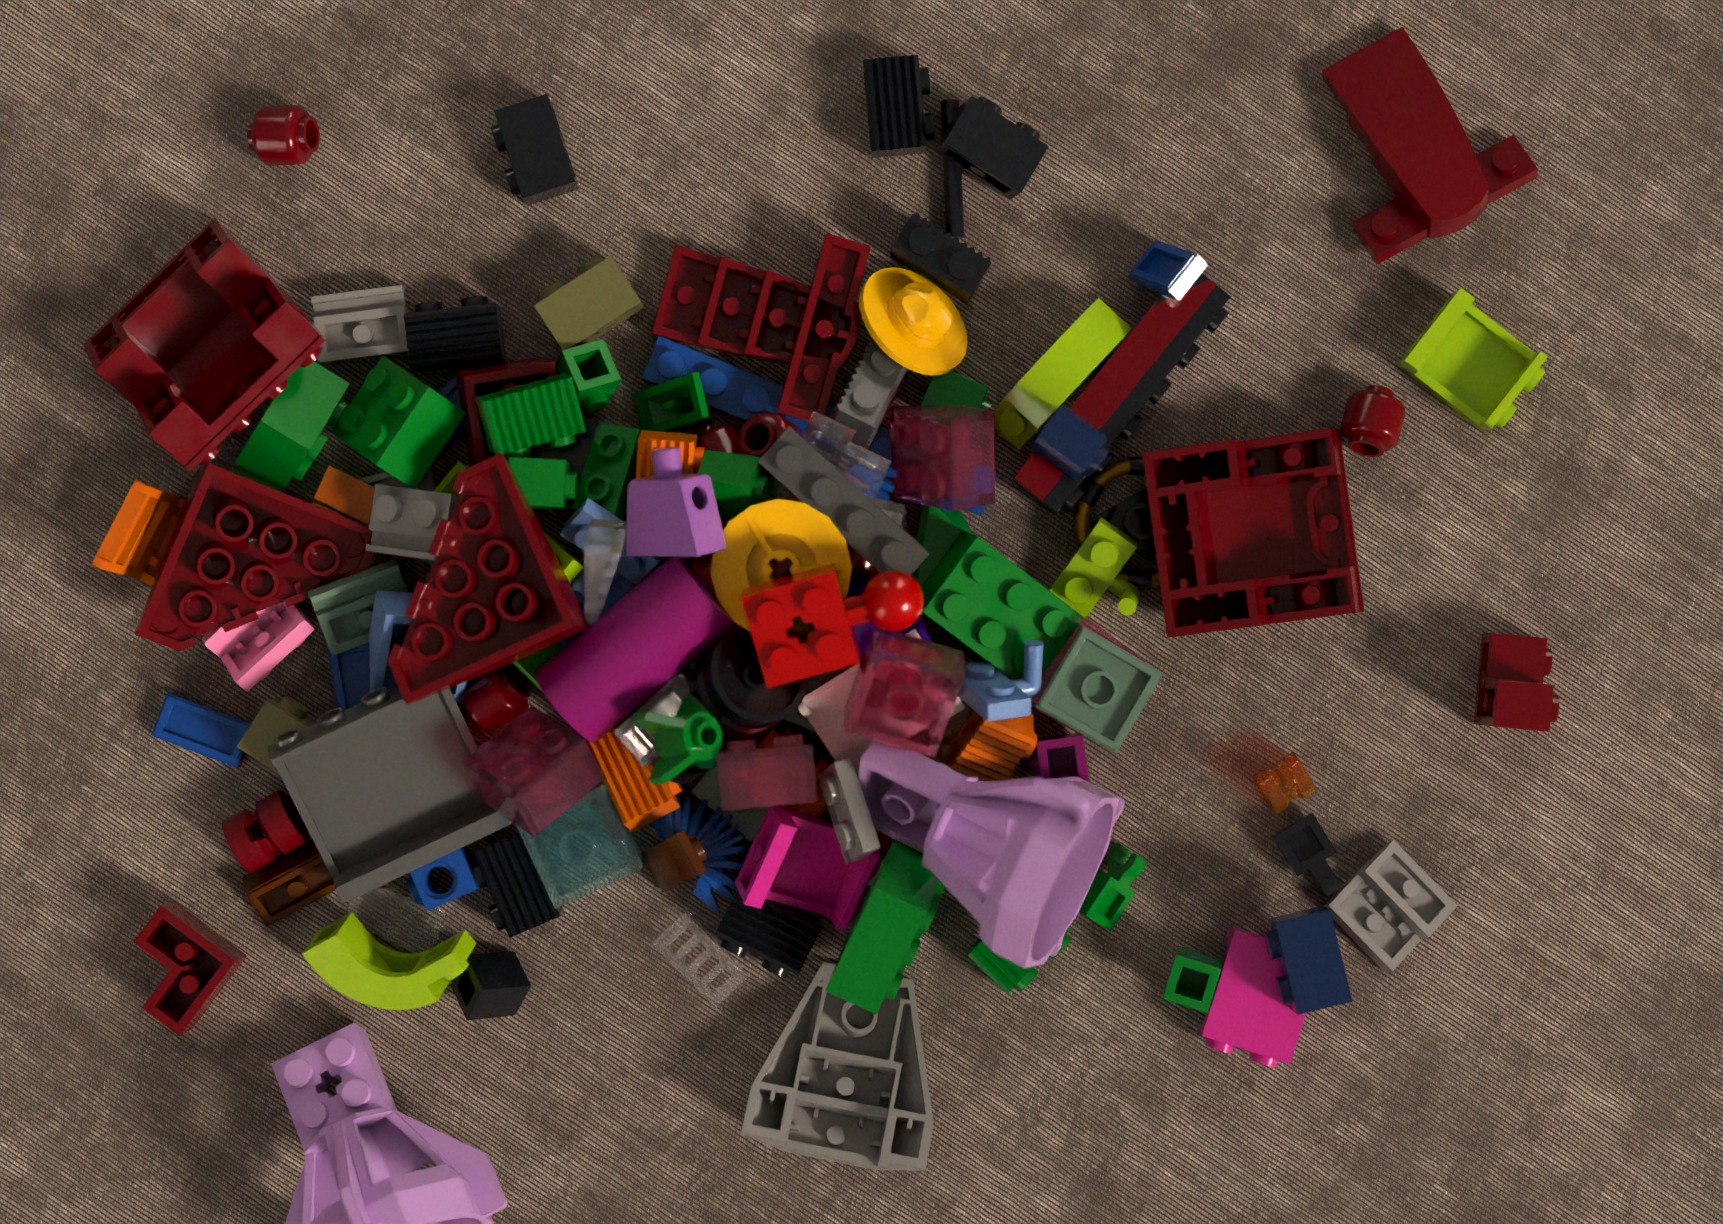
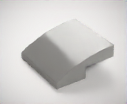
M1391 840L1379 850L1324 905V907L1331 910L1332 919L1385 973L1393 972L1422 939L1429 938L1458 906L1395 840Z

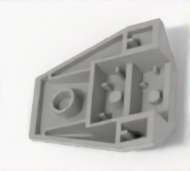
M823 962L751 1085L741 1134L784 1152L873 1170L925 1171L934 1121L914 982L911 979L903 978L893 1001L884 998L877 1014H874L825 991L836 964Z

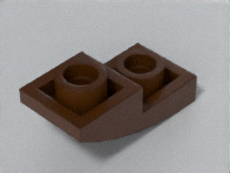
M684 830L675 833L640 853L662 892L669 891L707 871L702 861L707 859L702 845L695 835L687 837Z

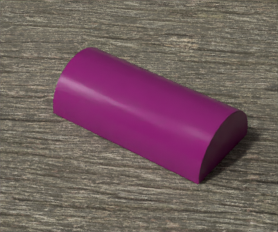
M671 556L591 623L588 629L578 634L534 672V675L547 699L565 721L582 737L592 743H596L737 624L733 622L717 600L715 594L684 557Z

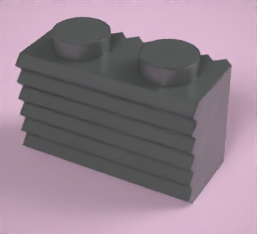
M873 339L869 340L853 375H851L838 404H836L827 427L829 436L862 452L868 451L908 370L890 358Z

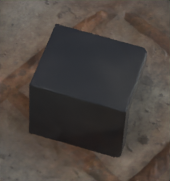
M504 951L470 954L467 959L468 967L459 976L454 978L450 984L466 1020L515 1015L531 987L516 953Z

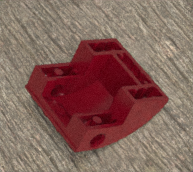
M214 218L95 332L83 346L94 370L136 407L148 434L190 472L198 464L204 466L210 462L220 450L219 443L232 431L238 433L246 428L254 417L253 411L265 399L270 401L278 397L288 384L287 378L299 366L305 368L318 358L322 351L320 346L326 340L289 294L238 240Z
M1324 428L1244 441L1228 439L1142 452L1167 638L1365 611L1340 429Z

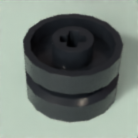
M740 625L722 636L701 655L692 670L690 692L691 696L700 700L715 717L721 727L722 736L743 740L760 737L797 710L806 695L808 678L767 689L751 632Z

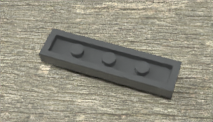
M789 426L759 459L758 462L800 501L807 503L828 516L846 539V542L878 572L899 570L911 575L930 554L792 427Z

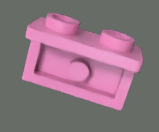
M284 601L256 612L259 619L226 633L223 627L206 633L202 637V641L209 650L221 658L234 681L248 692L260 680L266 678L279 662L293 649L299 647L306 637L315 630L298 603L286 607Z

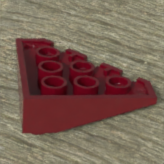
M503 453L473 465L457 475L452 490L459 492L449 521L442 518L440 520L428 552L435 555L426 582H417L405 616L412 618L403 644L402 646L394 644L388 659L389 666L406 705L546 649L589 628L571 584Z
M213 458L206 465L199 466L140 617L135 635L177 651H182L196 645L195 637L223 627L226 633L259 619L256 612L284 601L286 607L308 599L307 591L343 576L347 577L368 569L375 552L365 550L366 544H371L373 531L369 530V525L248 471Z

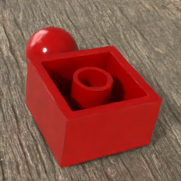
M835 563L743 588L741 601L768 689L860 663V650L853 626L872 622L875 626L887 631L906 629L919 618L924 605V596L919 583L911 575L899 570H887L875 575L866 585L862 595L845 599ZM801 616L804 623H813V626L808 629V634L800 635L798 631L790 629L793 626L794 617Z

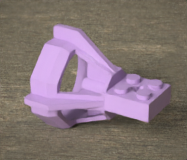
M880 734L860 758L858 779L875 830L923 853L922 865L924 868L929 869L980 923L978 936L990 951L1025 969L1042 965L1049 956H1056L1062 947L1064 934L1079 913L1109 847L1113 825L1123 812L1124 799L1077 776L1052 779L1032 777L996 782L979 781L978 777L962 775L952 770L949 766L931 760L911 750L906 745L896 743Z
M352 1023L271 1063L304 1149L303 1154L305 1155V1162L285 1224H493L491 1215L506 1208L507 1200L489 1155L397 1110L367 1032L356 1023ZM334 1079L342 1081V1083L336 1086L337 1094L333 1097L327 1093L329 1084ZM432 1161L437 1165L435 1167L414 1171Z

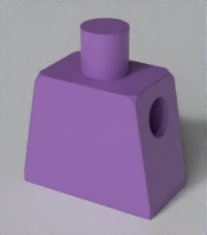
M680 447L653 449L654 475L631 480L628 484L627 556L698 557L726 549V541L711 478L706 473L683 474Z

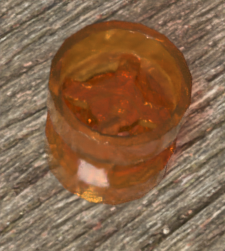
M1293 752L1281 758L1279 765L1271 770L1264 768L1252 775L1260 793L1276 815L1287 809L1291 800L1297 797L1306 798L1316 792L1309 774Z

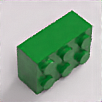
M962 530L921 587L924 596L921 615L981 660L992 664L1009 680L1023 679L1025 641L1039 640L1043 642V675L1084 618L980 537Z
M893 839L845 939L826 987V992L874 1014H877L884 998L893 1001L903 980V972L906 966L910 967L920 946V938L923 932L927 933L938 909L936 905L945 888L939 879L922 865L923 853Z

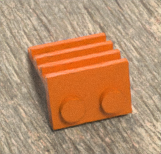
M135 479L93 559L92 565L99 569L139 579L153 586L185 498L174 492H168L163 488H157L152 484H146Z

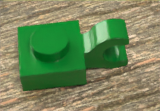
M1118 842L1108 853L1107 874L1098 869L1080 908L1081 913L1109 931L1113 929L1135 895V892L1129 889V886L1146 866V860L1135 853H1132L1124 864L1131 851Z

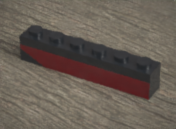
M1202 273L1180 301L1161 294L1068 409V412L1075 411L1076 417L1083 416V422H1090L1091 428H1098L1099 434L1106 433L1107 440L1103 444L1106 449L1112 445L1118 436L1126 441L1143 420L1137 415L1141 407L1147 400L1155 405L1172 383L1166 379V376L1176 364L1184 369L1200 350V347L1194 342L1204 329L1212 334L1230 313L1223 306L1231 296ZM1034 451L1011 481L1054 515L1061 507L1069 512L1085 492L1079 484L1087 475L1082 473L1074 480ZM1111 452L1108 453L1103 462L1093 473L1095 476H1098L1101 473V471L1113 458L1114 454H1112Z

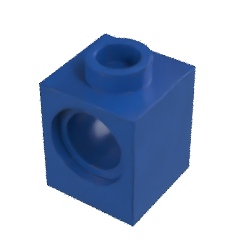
M467 845L410 872L412 877L407 878V885L416 904L423 902L426 911L480 888L471 869V863L474 861ZM435 867H445L451 872L453 885L450 890L441 891L433 885L431 874Z

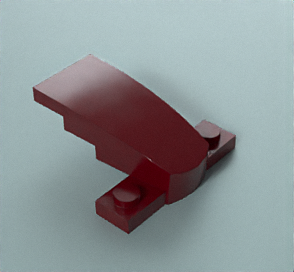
M1403 27L1322 70L1323 81L1345 110L1347 123L1371 153L1373 166L1399 196L1353 221L1354 232L1376 265L1427 237L1429 239L1442 237L1462 230L1475 221L1487 208L1488 204L1537 178L1538 168L1514 134L1475 155L1470 141L1444 91Z
M826 233L810 286L768 269L764 271L723 256L718 258L675 245L651 335L726 354L789 365L776 413L816 425H822L836 373L850 358L857 343L859 310L856 300L871 246Z

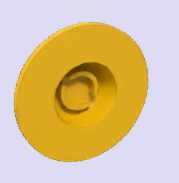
M895 267L876 271L864 283L859 298L862 319L873 340L890 358L903 367L924 375H943L952 371L961 363L968 345L965 324L954 303L937 285L916 272Z

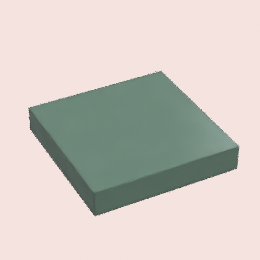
M1081 626L1034 707L1117 754L1161 679L1163 672L1086 627Z

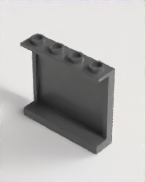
M398 686L390 690L378 688L365 694L360 699L361 703L347 710H343V708L332 709L322 714L317 719V724L302 731L299 728L289 729L275 737L273 740L274 744L267 746L270 761L273 766H276L333 879L335 890L342 904L513 823L450 688L410 705H406Z

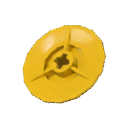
M775 499L749 506L730 520L723 530L726 549L713 552L710 573L717 600L733 622L741 625V627L749 632L751 631L741 601L742 590L746 587L775 580L771 575L775 569L773 564L770 563L773 558L780 562L786 557L793 562L789 569L792 574L835 563L844 598L847 597L849 592L852 563L846 539L828 516L807 503ZM796 616L790 629L798 631L800 635L808 634V629L813 626V623H804L801 616Z

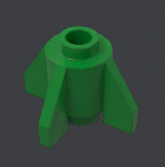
M695 697L684 698L676 716L673 717L648 711L636 713L633 722L647 732L655 733V749L664 758L657 759L648 779L655 785L667 783L692 763L700 769L713 768L722 745V731L715 717L700 700Z

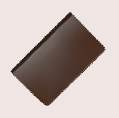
M313 839L277 857L274 861L255 872H249L242 878L244 895L267 927L335 891L333 879Z

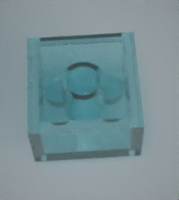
M603 781L526 815L516 824L555 909L640 871L645 863L632 832L623 824Z

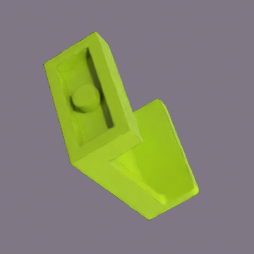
M1460 288L1449 296L1396 366L1481 432L1490 430L1494 426L1501 429L1517 410V407L1512 402L1520 392L1525 390L1529 393L1544 376L1546 371L1541 368V365L1548 356L1542 351L1535 353L1475 307L1472 304L1475 298Z

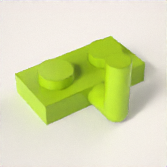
M1100 517L1051 585L1049 591L1086 619L1108 589L1120 597L1118 603L1119 612L1125 616L1132 615L1136 611L1140 591L1118 573L1134 553L1139 542Z

